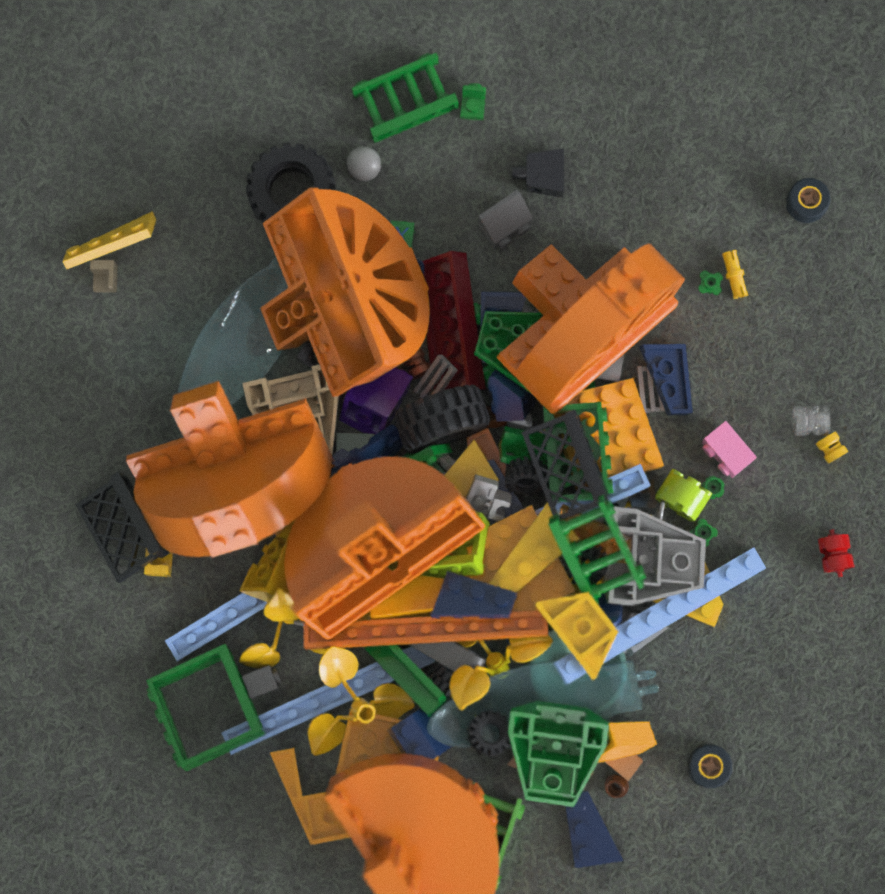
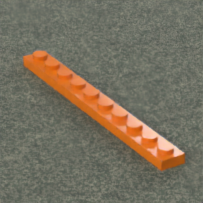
M539 610L511 612L510 618L414 617L361 620L353 622L328 640L308 624H304L305 650L328 649L332 646L346 648L548 636V621Z

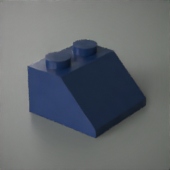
M419 709L387 730L401 754L420 755L435 759L454 746L435 714L433 713L428 717L422 709Z

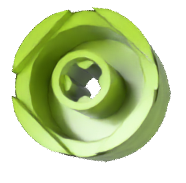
M671 469L657 491L655 499L659 503L664 501L666 508H671L682 518L695 522L712 493L703 487L699 488L701 483L694 478L688 476L686 480L683 478V474L675 469Z

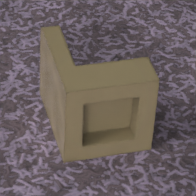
M90 260V270L94 274L93 291L117 292V264L115 261Z

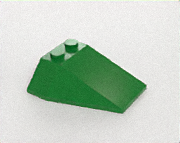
M535 701L512 708L508 734L525 800L574 807L606 748L609 722L587 707Z

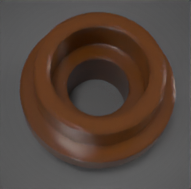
M612 774L605 781L606 793L612 798H621L629 790L628 781L619 774ZM614 783L619 784L621 788L615 787Z

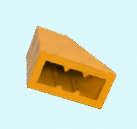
M609 723L607 745L598 763L641 754L655 746L657 743L650 723Z

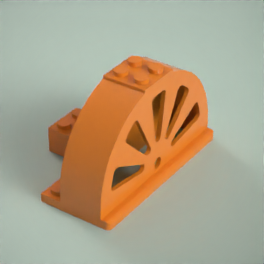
M318 187L306 190L263 222L288 289L260 308L277 351L297 348L310 340L332 397L340 396L354 386L376 380L408 360L418 351L425 339L429 325L430 309L427 292L429 288L412 247L409 248L395 227L377 210L347 193L329 189L318 190Z
M551 244L519 270L512 282L541 312L543 317L500 352L497 358L551 414H557L677 307L678 301L674 295L682 286L685 278L651 244H646L632 254L624 247L588 279H585Z
M219 381L173 395L170 411L184 436L183 438L139 451L126 457V462L136 479L134 486L135 500L156 540L167 551L190 557H215L257 544L260 540L279 531L312 505L325 488L331 474V469L334 468L332 464L334 458L306 398L238 420Z
M382 457L365 460L354 465L350 463L340 468L335 475L329 478L318 498L296 518L292 526L285 554L286 581L294 602L291 608L296 616L325 639H331L485 528V524L465 497L443 474L422 462L402 457ZM397 560L398 567L395 570H389V564Z
M386 754L368 758L330 778L324 798L365 858L366 864L363 876L375 894L495 893L499 874V847L496 827L498 822L496 816L498 814L491 803L486 804L484 801V792L477 782L473 784L470 778L466 779L456 770L439 761L413 754Z

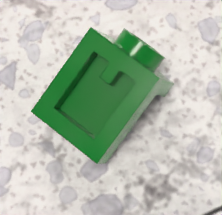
M477 83L463 85L461 119L483 120L486 87H482V85Z

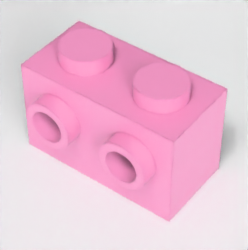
M727 421L702 441L704 452L710 458L714 457L719 462L718 468L725 476L729 475L731 478L735 477L757 458Z

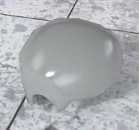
M360 146L351 151L346 160V167L350 176L354 179L368 182L374 179L380 172L381 161L374 149Z

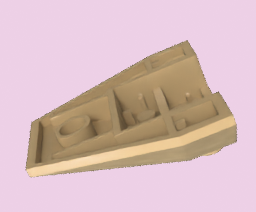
M320 365L311 366V371L270 381L262 378L242 383L247 406L252 415L306 398L333 456L339 396L332 397Z

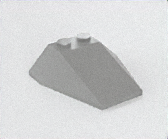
M614 507L616 512L613 514L636 565L641 564L646 578H644V588L639 589L635 580L605 592L607 603L631 606L704 588L705 539L638 509ZM615 538L604 541V552L606 551L607 555L620 550ZM625 559L608 565L609 568L602 577V583L630 571Z

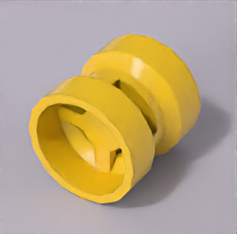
M833 432L816 443L818 449L824 452V458L828 464L848 452L847 448L839 442L840 437L837 432Z

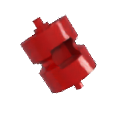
M834 529L829 530L830 535L828 537L817 539L820 553L825 555L821 559L823 572H835L838 574V577H843L842 572L844 570L855 567L853 556L847 551L851 547L849 534L837 535Z

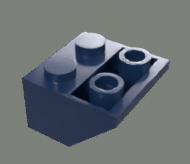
M496 369L488 378V389L492 391L493 396L491 408L493 414H496L497 422L524 421L536 404L534 395Z

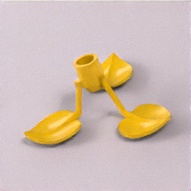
M278 588L274 596L264 607L265 616L273 621H278L272 646L269 647L264 643L250 646L241 654L239 658L240 663L248 667L261 669L269 665L273 667L279 662L280 653L275 651V649L277 648L282 623L294 624L295 620L300 619L291 608L294 602L290 593ZM327 649L310 650L318 654H324Z
M549 635L544 637L509 638L511 645L506 647L505 657L499 652L492 653L483 640L456 641L464 647H471L479 641L488 655L486 659L488 668L476 666L473 669L468 665L459 667L453 673L450 680V692L454 702L460 710H463L469 704L479 700L486 694L490 686L487 673L496 678L505 677L510 670V656L516 662H528L545 652L552 645L553 639Z
M335 646L329 647L322 655L319 663L320 678L330 688H335L342 682L345 689L354 699L351 705V713L353 715H338L334 719L331 714L323 713L313 718L308 727V739L312 754L314 756L324 754L342 742L346 724L340 720H352L353 722L359 720L362 723H369L374 719L375 714L398 719L405 712L415 707L413 700L401 687L393 683H384L376 687L373 693L374 700L370 702L363 698H358L346 682V680L352 679L357 673V658L347 649Z

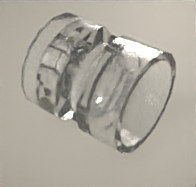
M816 405L812 410L808 406H793L792 430L794 436H808L810 432L814 436H828L830 432V411L828 405Z

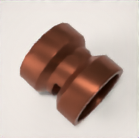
M419 348L412 357L403 362L404 366L409 368V375L413 377L412 380L424 376L431 366L424 359L425 354L422 348Z

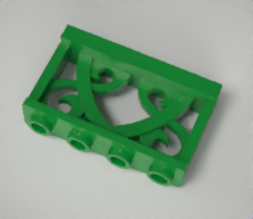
M601 401L567 404L558 413H566L575 409L579 415L583 412H589L595 417V424L592 427L586 425L587 419L582 421V425L596 462L600 457V473L608 494L613 493V481L607 478V470L611 469V457L605 453V446L609 445V433L603 429V422H607L606 407L602 408ZM543 406L544 423L555 419L554 414H551ZM565 422L555 425L552 435L557 437L559 434L565 435L567 430ZM597 430H598L599 444H598L597 441L591 436V434H594ZM569 436L567 441L572 443L571 438ZM550 437L546 445L547 451L556 455L562 442ZM565 444L563 450L566 449L569 445ZM547 454L549 470L553 463L554 457ZM558 459L553 473L565 477L566 474H562L560 468L563 465L570 466V464ZM574 466L572 469L573 475L569 476L568 479L580 484L584 473L582 469L577 471ZM551 475L549 479L550 490L558 493L563 480ZM566 482L564 489L573 484ZM582 489V494L577 499V501L593 500L591 492ZM551 494L552 499L554 501L556 496ZM568 494L562 496H565L573 500L575 494ZM559 498L557 504L569 501Z

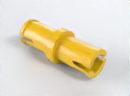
M732 250V252L722 253L727 271L725 276L727 280L729 279L733 299L748 296L743 279L744 270L740 268L737 251Z

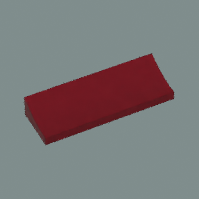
M449 251L423 260L422 262L425 265L423 276L429 288L427 292L430 316L426 336L430 365H432L438 355H443L458 370L444 390L464 385H475L480 391L486 390L482 359L474 355L478 341V331L467 253ZM448 368L445 370V372H444L443 375L441 376L440 381L443 379V377L445 376V374L448 372V370H449Z

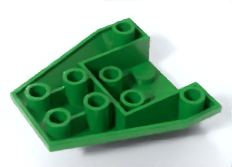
M486 311L474 355L530 392L498 360L497 356L542 318L543 315L534 312Z

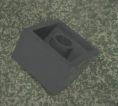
M516 190L480 214L478 228L494 250L499 246L502 249L512 242V237L518 233L522 236L531 229L530 225H532L533 217L520 192Z

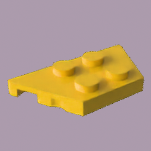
M589 592L535 603V606L592 680L596 679L618 634V630Z

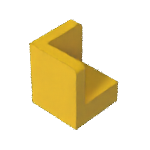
M146 548L145 557H147L148 555H150L149 552H148V550H147V548ZM169 552L170 554L164 558L158 557L146 565L144 574L147 576L171 577L173 553Z

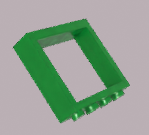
M226 644L146 680L149 686L146 689L147 695L151 702L155 701L157 710H154L159 723H163L166 731L163 732L168 745L172 744L175 753L172 754V757L177 767L181 766L185 771L196 768L266 735L232 652ZM222 660L251 730L189 758L161 688Z

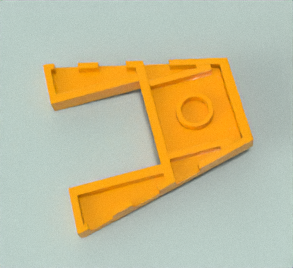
M294 748L270 752L310 844L350 838L344 826L324 798L326 792L302 796Z

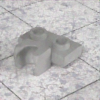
M475 474L466 500L475 511L482 512L485 517L487 515V518L501 521L505 519L504 507L508 508L511 505V494L498 490V481Z

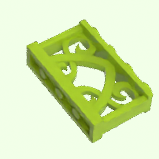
M476 511L485 524V528L452 551L451 553L454 556H445L420 575L445 578L447 571L461 576L482 575L484 570L482 562L488 527L490 526L483 513ZM473 545L472 554H468L466 547ZM398 561L389 564V570H395L398 567Z

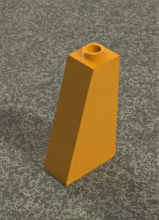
M422 575L417 576L371 609V620L431 617L444 579Z

